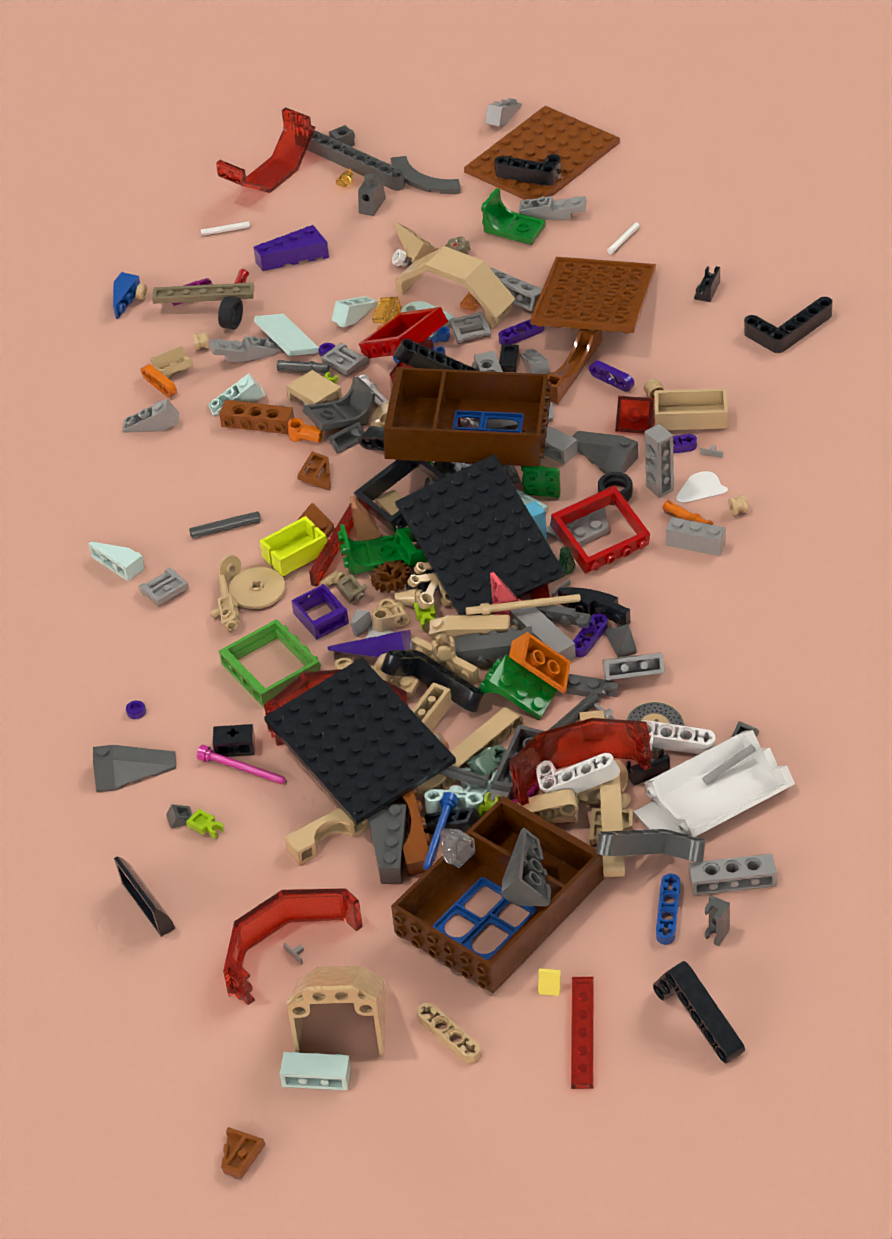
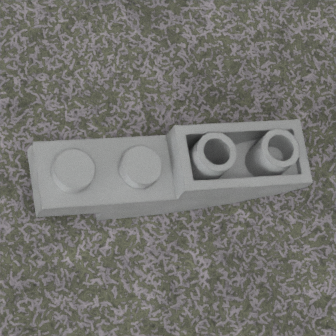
M552 196L520 201L519 214L542 220H567L572 218V213L586 211L587 199L586 196H577L564 200L559 199L557 201H553Z
M244 336L242 342L237 340L210 339L208 344L213 355L225 356L227 362L254 361L280 352V347L271 338H258L255 336Z

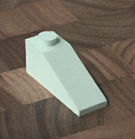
M366 296L336 301L332 321L338 323L337 325L340 327L354 325L376 307L378 301Z
M97 542L88 543L92 558L127 581L144 570V559L139 552H135L127 547Z

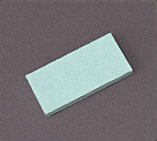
M284 313L255 316L254 322L287 355L297 356L318 353L319 347Z

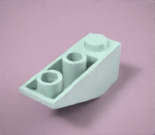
M248 373L217 398L213 399L208 406L212 415L217 416L225 400L256 403L265 396L261 385Z

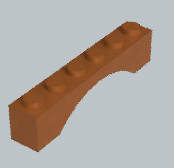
M580 329L566 361L557 371L548 373V381H551V402L558 404L602 342V330L589 331L588 329Z
M417 788L397 800L400 804H406L407 813L411 820V830L407 841L402 847L408 876L427 871L424 870L423 864L429 850L428 846L431 844L429 834L424 833V829H426L425 818L420 817L419 814L422 812L420 800L416 801L415 799L418 796Z

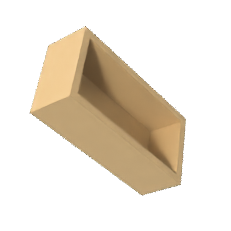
M726 388L654 391L655 426L660 424L666 430L728 428Z

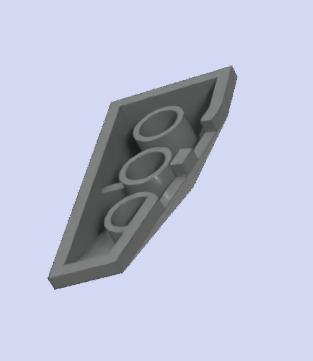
M121 745L93 747L96 792L119 790L123 788L124 784L130 782L135 784L141 782V778L149 775L154 777L176 769L175 751Z

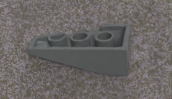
M577 431L572 436L577 439L578 452L581 455L587 456L592 464L598 465L599 470L605 474L610 472L625 473L638 459V442L625 436Z
M525 828L520 831L504 874L501 894L506 900L511 901L516 906H548L551 899V888L549 884H546L545 877L547 876V871L541 864L544 858L540 841Z

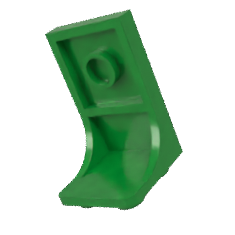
M498 188L490 193L488 199L482 203V225L485 233L531 245L546 226L545 220L509 210L503 204L500 189Z
M541 465L540 467L521 466V471H523L522 485H524L525 494L553 498L560 497L561 482L559 469Z
M344 524L340 525L341 531H337L339 542H342L339 545L341 556L345 555L343 557L344 567L349 569L350 574L354 575L373 571V569H378L379 564L383 566L385 561L391 563L394 560L397 563L401 560L402 564L405 563L393 544L395 534L364 541H355L347 537Z
M507 654L502 660L497 659L485 675V679L478 686V689L484 694L497 693L504 696L537 720L542 717L558 691L514 661Z

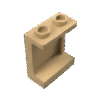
M313 370L287 385V398L289 400L298 397L309 405L334 402L342 398L340 386Z

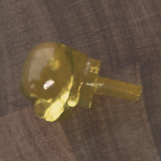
M349 168L335 180L336 184L341 187L350 185L353 176L352 169Z

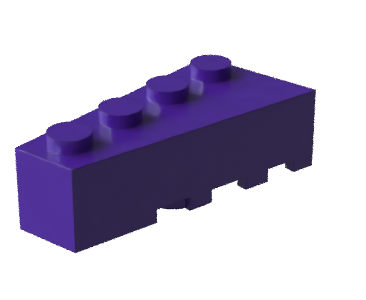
M314 225L253 247L255 262L262 271L284 267V264L296 265L299 264V261L307 259L311 262L315 261V258L322 256L323 259L329 258L328 243Z

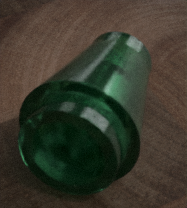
M562 547L558 561L565 575L573 573L576 564L571 548Z

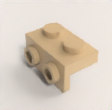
M181 346L151 358L152 366L167 378L173 376V373L177 371H186L189 369V366L193 365L192 359L185 356Z

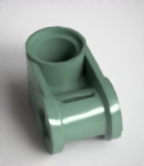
M501 745L488 747L468 761L467 764L474 773L488 776L500 765L506 749Z

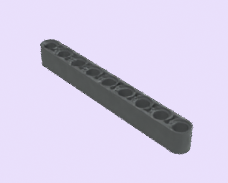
M305 125L295 127L296 145L362 176L373 174L374 178L382 180L383 186L392 190L399 191L405 187L404 172L401 169Z

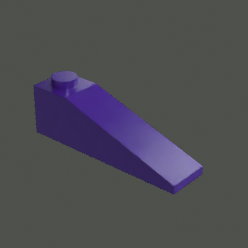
M408 629L388 633L377 637L331 645L327 648L329 651L379 657L389 650H410L411 631Z

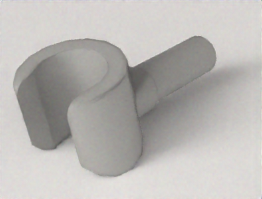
M597 703L593 705L598 711L603 710L604 718H608L609 723L614 719L611 716L613 714L611 709L605 710Z

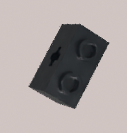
M253 724L213 726L214 753L226 757L255 755Z

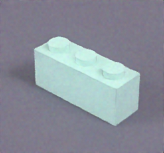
M284 1052L280 1069L282 1087L348 1090L351 1072L349 1055Z

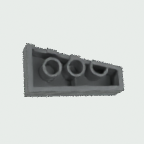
M532 626L525 627V630L519 631L516 628L508 629V632L504 633L490 631L488 635L475 633L456 636L455 654L476 667L492 668L498 658L502 660L506 654L509 656L513 640L526 632L532 635Z
M518 725L492 780V789L509 792L510 800L518 797L517 795L537 774V766L543 761H548L556 752V733Z
M390 804L369 817L368 822L381 884H402L404 865L402 847L407 837L406 804Z

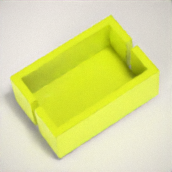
M306 516L259 541L262 557L271 566L273 565V568L282 577L329 552L327 536L318 527L315 528V524Z

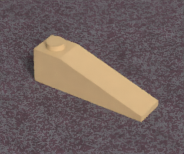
M395 221L396 231L406 254L412 258V263L439 249L409 228Z
M445 616L430 620L429 635L432 640H435L437 635L447 634L455 641V637L459 635L475 633L488 635L490 631L504 633L508 632L510 627V616Z

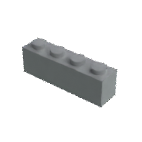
M536 607L510 611L511 625H516L519 630H525V627L532 626V635L568 660L576 657L575 643Z

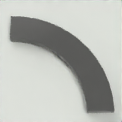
M407 156L391 158V165L404 172V181L407 184L427 192L433 190L440 191L441 194L461 193L459 179L433 178L415 170L409 164Z

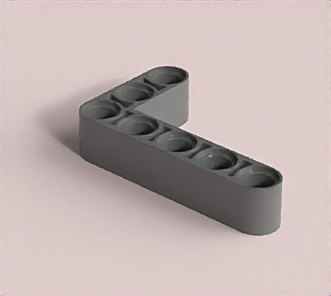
M667 829L600 831L598 833L596 853L604 856L667 854L688 861L703 862L706 840Z

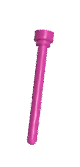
M202 744L197 751V759L203 762L213 760L280 784H284L286 781L284 776L214 753L209 746Z

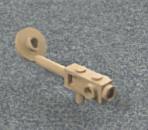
M234 555L225 556L218 565L222 597L217 599L219 608L211 611L213 618L221 616L222 625L229 631L236 630L238 625L241 624L240 613L237 608L238 603L233 595L229 593L226 582L232 580L241 570V561Z

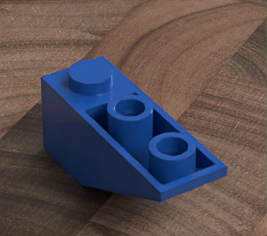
M121 272L113 283V308L116 319L125 312L126 308L136 297V290L140 283L139 276Z

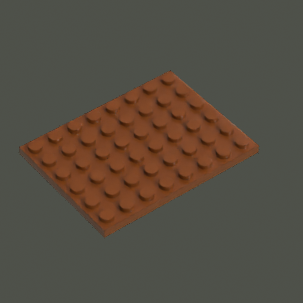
M544 106L464 167V173L524 200L549 197L556 194L620 143V138L548 106ZM556 154L561 159V173L556 182L550 186L505 179L495 175L494 160L498 156L544 162L548 155Z
M556 257L530 318V323L538 327L553 326L554 328L567 327L574 330L580 328L588 329L589 331L605 330L606 332L618 331L625 334L634 333L656 271V264Z

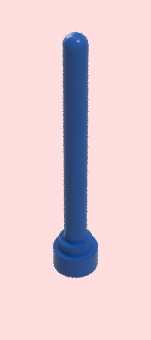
M445 792L442 795L440 801L442 811L423 864L424 870H428L432 866L450 810H453L457 805L458 797L452 792Z

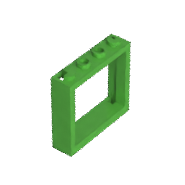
M277 619L219 650L221 664L263 708L321 675V663L318 661V657H314L306 645L303 646L298 637L292 635L287 626H283ZM278 638L305 667L265 688L238 659Z

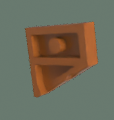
M312 451L299 471L297 479L330 490L329 457Z
M311 503L298 518L299 520L306 516L315 524V528L318 527L327 538L335 530L334 524L314 503Z
M228 1127L226 1130L227 1143L224 1144V1157L222 1158L221 1168L223 1173L242 1179L266 1144L263 1138Z

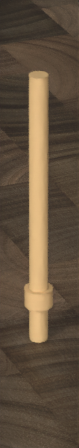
M580 594L490 605L489 603H482L480 606L466 607V615L480 613L488 615L490 612L580 602Z

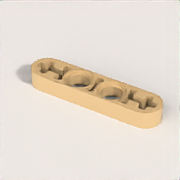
M423 1003L417 1008L418 1021L464 1062L471 1064L480 1059L479 1044L431 1003ZM440 1023H444L447 1025V1027L443 1030H438L436 1028V1026ZM453 1036H459L462 1038V1040L457 1043L450 1041V1039Z

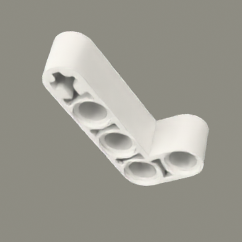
M644 720L637 726L633 757L639 763L651 759L653 748L699 755L714 747L715 734L708 729Z
M603 753L560 771L556 770L552 762L543 761L537 766L536 773L538 784L543 794L563 789H572L577 794L615 779L620 773V768L610 753Z

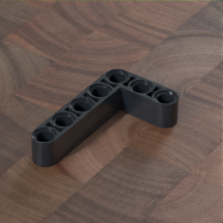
M820 297L778 328L756 315H748L744 319V335L774 353H782L832 317L833 301L829 297Z
M403 339L394 352L397 360L414 368L477 371L469 365L410 339Z
M417 650L387 651L380 669L391 676L413 675L429 686L432 683H436L449 688L451 700L471 712H477L484 695L480 689Z
M682 961L672 967L653 984L654 992L663 1001L676 994L723 1063H728L745 1052L741 1039L687 962Z

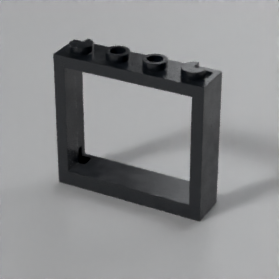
M395 460L357 489L354 495L372 516L396 533L397 529L407 526L400 512L397 511L391 516L373 501L417 467L436 482L447 477L427 461Z

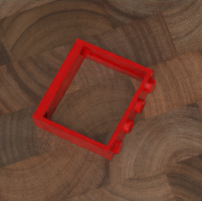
M441 307L401 312L358 345L361 353L367 356L368 359L394 356L395 350L403 339H410L420 344L448 323V320Z
M612 486L551 514L550 526L585 574L592 570L596 571L605 564H611L616 559L623 556L626 557L632 552L649 545L650 532L616 486ZM614 503L637 535L588 557L566 524Z

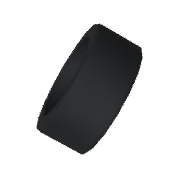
M226 296L221 301L219 307V325L222 328L235 330L240 325L242 319L243 303L240 298Z
M610 472L598 480V493L606 490L609 486L620 485L625 488L619 491L628 502L631 499L633 482L627 474Z

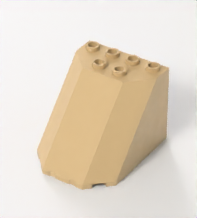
M326 966L315 968L297 982L287 1000L295 1052L301 1053L303 1017L310 1014V1004L354 1003L355 1011L358 1014L374 1016L379 1055H384L386 987L383 977L362 966ZM369 1005L372 1008L366 1010L362 1009L361 1006Z

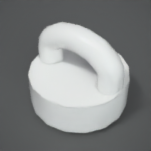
M398 249L392 257V263L396 266L406 267L409 263L406 252Z

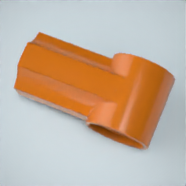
M292 418L288 421V437L291 441L297 442L302 439L318 443L322 441L324 430H320L316 426L304 424L300 418Z

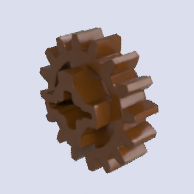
M394 560L391 563L385 561L383 566L379 564L378 569H373V573L370 574V580L376 591L380 589L381 593L385 590L388 593L391 590L397 592L399 587L403 589L404 584H408V579L411 576L410 567L407 566L406 562L402 564L401 560L397 563Z

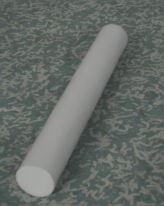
M752 744L702 777V780L707 785L755 752V747Z

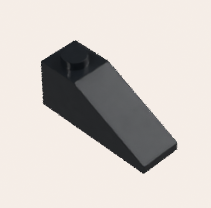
M475 807L450 810L442 837L459 840L482 816ZM441 812L425 814L426 829H424V833L434 835Z

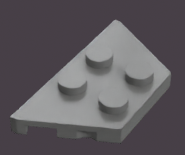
M605 507L566 524L580 546L609 533ZM551 526L546 527L547 537L552 535L557 537V541L562 542Z

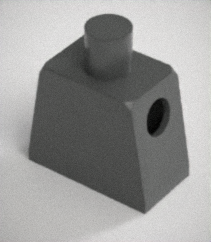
M366 174L364 176L365 180L358 190L359 214L374 216L386 199L382 180L374 178L373 174Z

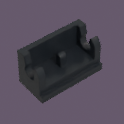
M709 266L706 267L705 276L696 288L695 300L711 302L720 283V267L716 266L713 274L709 272Z
M664 749L658 751L659 756L631 766V761L625 763L628 777L633 786L648 781L670 769V757L668 754L664 755Z

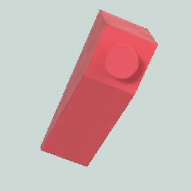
M494 572L490 573L493 604L521 601L516 598L513 592ZM511 610L493 612L494 615H509L511 620Z

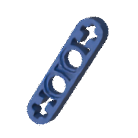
M672 873L662 877L656 940L664 945L671 944L675 940L680 878ZM672 882V890H668V885ZM665 898H673L675 901L673 903H666L663 900ZM665 914H670L673 916V918L670 920H664L662 916ZM664 927L668 928V934L666 936L663 935Z

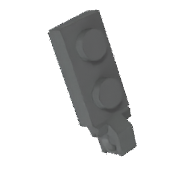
M556 605L538 607V610L551 622H559L564 625L571 624L577 625L579 628H588L592 619L590 614L576 612L573 608Z
M569 674L565 693L587 697L591 692H595L599 695V699L605 696L617 697L619 687L618 683L608 680Z

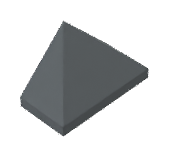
M357 422L328 438L335 452L338 453L359 442L358 439L364 431L360 423Z
M629 624L605 630V634L617 657H625L637 653Z

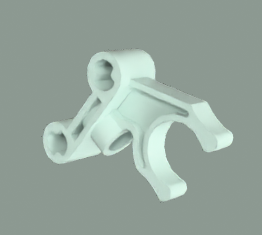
M468 767L463 768L465 770L471 771V769ZM497 769L493 770L492 778L489 780L486 788L461 781V786L453 785L448 790H428L425 793L426 813L431 814L442 811L440 801L445 792H452L458 797L457 805L453 810L475 807L479 811V806L484 802V795L492 789V780Z

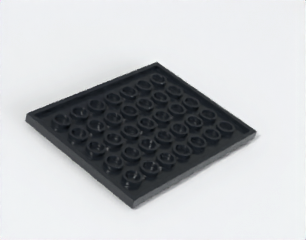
M495 454L395 501L396 507L458 615H466V607L480 606L482 603L493 604L490 573L492 572L502 580L517 599L565 576L562 566Z
M362 657L264 716L266 724L356 825L456 763V757Z

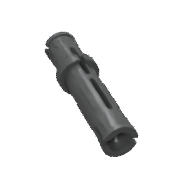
M277 361V371L308 373L313 370L322 374L330 371L329 363Z

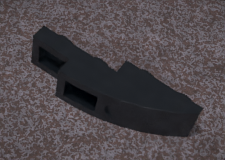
M563 587L557 590L558 596L580 594V602L560 604L564 607L573 608L576 612L590 614V616L594 613L604 614L607 619L620 625L631 623L630 609L618 604V597L587 588Z

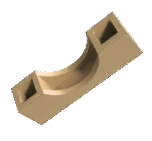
M340 807L285 836L286 848L300 866L317 856V845L326 836L345 834L354 837L369 829V822L366 819L356 825Z

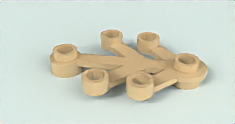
M418 562L414 567V571L419 575L412 574L409 577V586L417 587L419 583L430 582L426 592H422L418 597V606L421 609L431 607L434 602L432 595L437 585L442 594V604L445 606L451 605L434 573L424 574L426 570H432L429 563Z

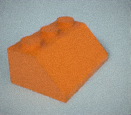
M528 632L512 641L510 658L560 692H566L571 665L570 660Z

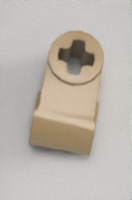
M395 602L375 608L372 611L373 629L377 632H384L406 626L410 622V617L405 613L404 604Z

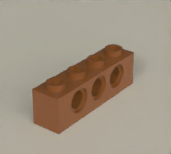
M225 400L219 413L221 427L288 434V421L294 418L293 407Z

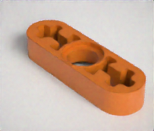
M147 364L140 369L143 378L166 397L170 398L177 394L175 384L151 364Z

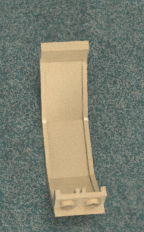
M446 246L416 260L396 279L397 293L402 295L422 277V273L425 271L463 284L484 308L485 318L490 329H493L510 313L511 303L515 300L513 295L483 260Z

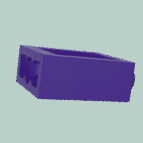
M324 584L291 600L293 614L316 640L349 624L347 609ZM324 602L332 612L313 621L305 611Z

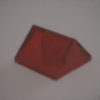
M618 396L615 432L645 434V431L653 427L655 419L654 398Z

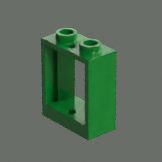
M409 528L397 529L393 544L404 562L407 563V566L415 567L418 562L427 563L428 561L421 549H416L412 543L416 542Z

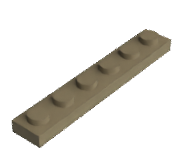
M254 283L154 287L152 301L153 304L222 301L226 296L247 300L254 298L255 287Z

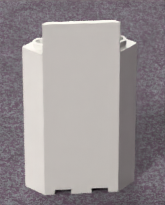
M748 730L644 782L646 786L645 792L652 802L634 810L633 814L647 829H667L695 837L791 787L795 782L787 765L778 766L771 749L761 748L754 731ZM752 744L755 747V752L707 785L702 780V777Z

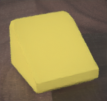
M540 968L538 993L540 995L559 996L562 984L561 970Z

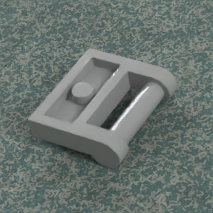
M482 312L449 319L457 344L469 339L491 336L490 328Z
M340 343L322 356V362L329 363L330 367L348 376L361 365L365 366L368 363V357L359 355L347 348L345 344Z
M172 568L166 569L165 573L150 582L139 585L140 592L150 598L157 606L189 588L188 583Z

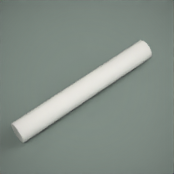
M247 221L201 229V235L205 236L250 228V224Z
M635 222L607 249L608 254L612 255L640 228L639 223Z

